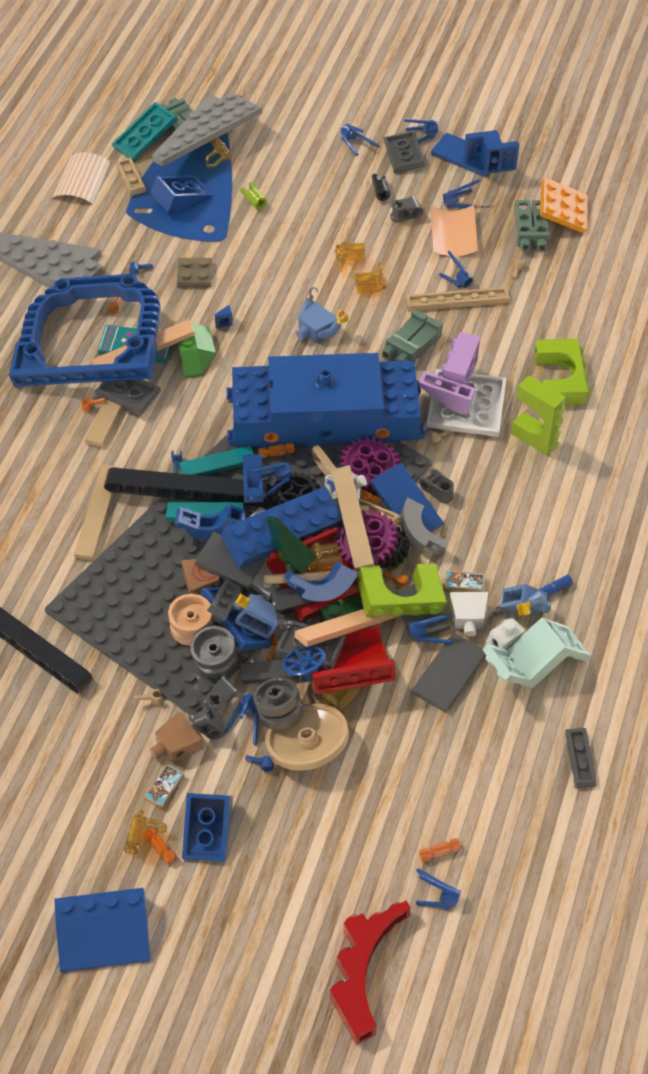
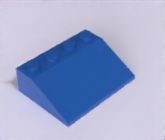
M144 888L54 898L60 973L151 961Z

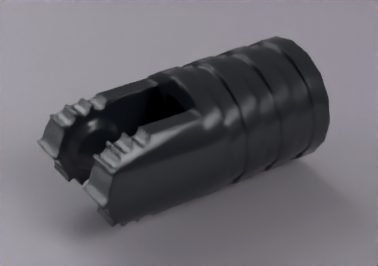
M374 173L372 175V182L376 198L379 201H386L391 195L386 176L383 175L379 179L378 174Z

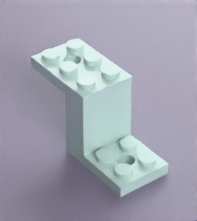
M542 617L508 650L489 644L482 649L487 655L485 657L492 666H495L498 670L497 675L503 681L532 688L566 657L570 656L576 660L580 659L583 661L591 657L568 626Z

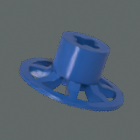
M317 646L300 647L290 652L284 658L282 668L285 673L298 676L303 682L311 681L312 672H318V668L325 661V652ZM307 650L306 656H303L300 651ZM314 650L319 651V653H315L312 656ZM296 654L298 659L296 660L290 657ZM286 664H292L289 668L286 667Z

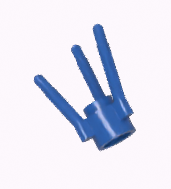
M404 119V122L423 123V126L406 128V131L423 129L424 134H427V136L418 139V143L433 138L438 133V124L434 120Z
M349 123L341 128V139L347 143L356 156H358V153L349 141L350 139H355L356 136L377 147L379 146L375 141L358 133L364 132L360 128Z
M480 179L448 191V193H443L445 206H450L451 209L472 206L471 204H456V202H459V195L472 191V188H466L479 183Z
M448 251L451 259L460 269L456 274L457 280L443 273H439V275L454 283L458 288L460 286L463 288L470 286L473 282V277L464 269L452 252Z
M287 462L252 470V473L273 470L262 474V478L275 475L277 480H282L266 492L265 496H269L283 484L290 482L289 477L293 476V473Z
M447 614L424 621L409 623L411 639L416 638L417 642L452 644V640L423 637V635L427 634V624L452 617V615Z
M244 694L242 701L239 702L236 711L228 722L224 734L228 733L238 715L242 719L244 714L252 715L254 713L253 745H257L259 715L254 703L253 694Z
M419 868L416 869V872L421 874L419 879L443 890L440 896L443 903L417 900V905L441 907L449 910L450 906L456 907L461 890L449 886Z

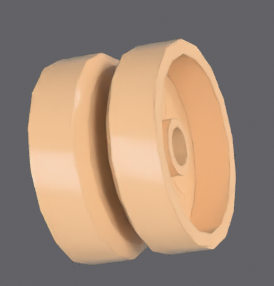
M186 594L176 598L170 604L168 610L171 635L176 641L190 646L192 638L198 631L205 627L214 626L213 614L207 611L210 606L207 599L201 595Z

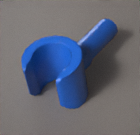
M133 261L130 263L129 273L136 275L139 270L153 268V265H141Z
M172 450L173 473H178L179 462L183 460L182 451L180 450L179 455H174V450Z
M246 755L245 760L261 764V770L265 772L273 770V762L270 756L257 758Z

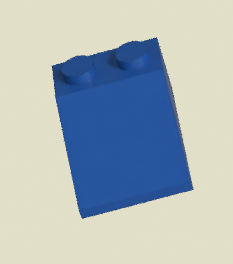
M195 175L157 176L150 192L156 201L164 207V210L169 213L181 212L212 197V193Z
M187 793L182 859L226 861L233 796Z

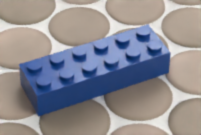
M325 486L228 525L223 530L221 538L237 568L241 569L269 557L271 553L277 550L266 522L267 517H277L302 542L308 536L313 535L314 537L319 535L326 528H338L343 518Z

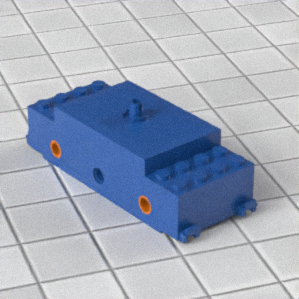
M379 353L269 356V366L232 367L233 388H226L228 403H233L234 430H227L229 446L246 447L251 445L253 448H268L269 446L285 445L286 443H293L294 447L351 445V441L358 443V438L365 441L366 436L369 441H372V438L375 437L376 442L382 439V443H400V441L424 439V436H426L425 423H420L421 415L418 396H420L421 387L418 385L420 380L416 379L415 361L379 362Z

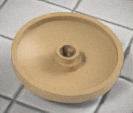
M304 704V713L295 725L281 730L268 729L266 747L272 760L286 769L301 771L315 769L334 760L344 750L349 739L348 725L340 711L325 704Z

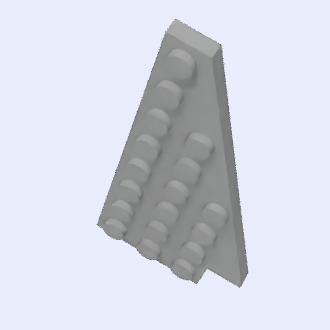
M228 93L221 99L210 94L155 151L152 159L157 164L165 166L262 114V107L235 93Z
M0 232V261L48 288L53 287L54 283L62 278L98 276L104 271L103 265L94 261L101 255V251L98 248Z

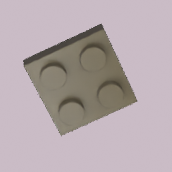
M178 258L177 287H211L212 258Z

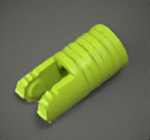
M252 182L248 183L251 190L247 191L244 187L240 188L241 193L255 209L260 210L266 206L267 199Z

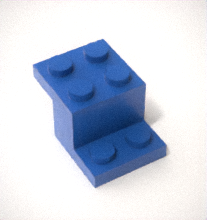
M497 130L469 133L465 135L463 160L465 163L480 161L485 174L516 170L520 145L518 141L502 143Z

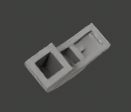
M407 497L401 511L402 521L400 522L402 531H405V537H408L409 543L421 553L426 547L434 554L443 555L449 542L432 534L424 527L421 519L424 506Z

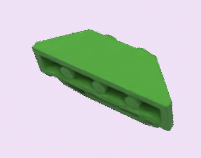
M191 323L195 336L176 343L185 378L202 376L205 369L216 356L210 329L207 326Z

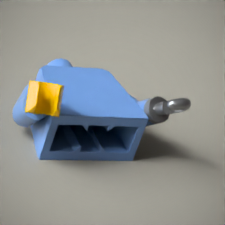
M311 287L309 289L310 296L306 298L298 316L299 330L296 331V335L300 340L309 337L314 342H318L322 339L334 337L342 326L341 323L348 322L349 316L343 310H339L336 316H334L316 301L314 302L312 290L315 289L318 292V288Z
M527 584L504 588L501 604L487 618L490 620L499 614L503 615L509 610L518 612L519 616L523 614L548 613L551 609V603L547 601L546 592Z
M240 593L237 600L233 603V610L239 612L234 623L266 639H269L274 630L293 627L292 622L279 619L275 606L266 601L262 595L250 594L247 598Z

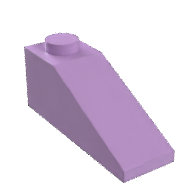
M427 371L423 372L418 383L422 389L449 410L467 415L476 388Z

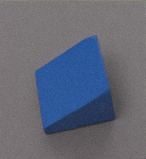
M230 305L214 314L216 328L233 325Z

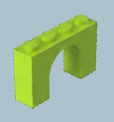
M578 338L536 340L534 348L536 365L559 364L567 367L573 373V375L565 379L543 380L542 383L565 396V404H586L587 396H590V386L587 385L588 375L587 372H584L585 359L581 357L583 349L582 345H579Z
M528 375L518 385L516 399L538 412L544 423L522 412L513 421L511 434L547 456L551 451H555L559 445L558 438L561 434L560 427L564 420L562 416L566 408V397Z
M436 563L417 564L413 573L417 594L410 597L395 595L387 589L380 566L360 567L356 578L366 617L435 615L442 613L447 602Z

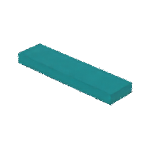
M250 445L179 462V467L182 474L205 476L242 467V455L254 453Z
M167 502L166 520L176 521V511L179 507L200 514L210 515L219 513L228 504L243 509V502Z

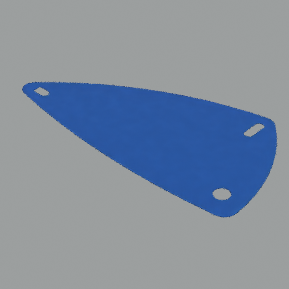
M228 132L165 166H161L153 161L141 178L146 187V192L131 197L126 209L127 215L149 228L168 235L199 241L218 242L224 240L228 232L232 200V163ZM195 175L212 193V197L181 212L169 213L164 210V207L156 201L150 192L157 176ZM140 208H150L152 209V212L135 213L134 210ZM206 225H213L215 230L207 233L203 228Z

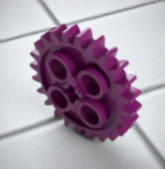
M366 436L365 441L358 438V443L351 441V446L346 445V450L342 451V456L340 457V468L350 465L351 471L357 476L363 475L366 478L367 484L363 486L364 490L367 491L368 488H371L372 492H374L375 490L370 481L400 464V459H398V453H394V447L388 448L389 442L382 444V439L376 442L375 437L372 438V441H369Z
M372 509L369 511V514H366L365 510H363L362 516L374 564L379 566L378 561L381 560L383 563H386L384 557L391 558L390 551H396L394 545L398 544L397 538L399 535L395 524H393L392 519H388L387 514L382 516L380 511L374 514ZM345 526L338 527L340 533L336 534L337 541H335L337 551L342 560L345 559L347 564L352 562L354 567Z

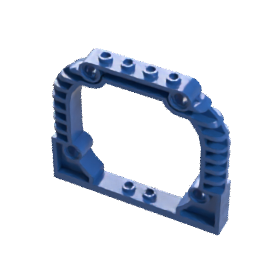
M134 274L74 277L57 280L53 287L45 290V295H39L34 299V303L29 305L28 311L25 313L19 343L15 345L9 377L14 387L152 379L157 353L156 338L161 314V305L157 295L146 284L138 281ZM120 297L125 302H139L141 304L136 335L126 341L127 349L114 359V364L47 367L40 343L44 324L48 316L57 307L70 306L78 299Z

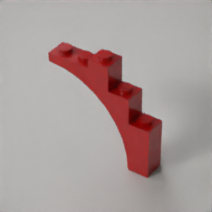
M407 900L402 903L396 902L392 904L388 910L382 913H374L368 920L364 913H361L359 915H351L343 923V932L352 948L346 947L342 949L337 955L336 964L346 981L336 982L330 989L329 998L356 1045L376 1035L377 1026L369 1010L366 997L365 980L367 969L373 953L382 939L397 924L410 917L411 907Z

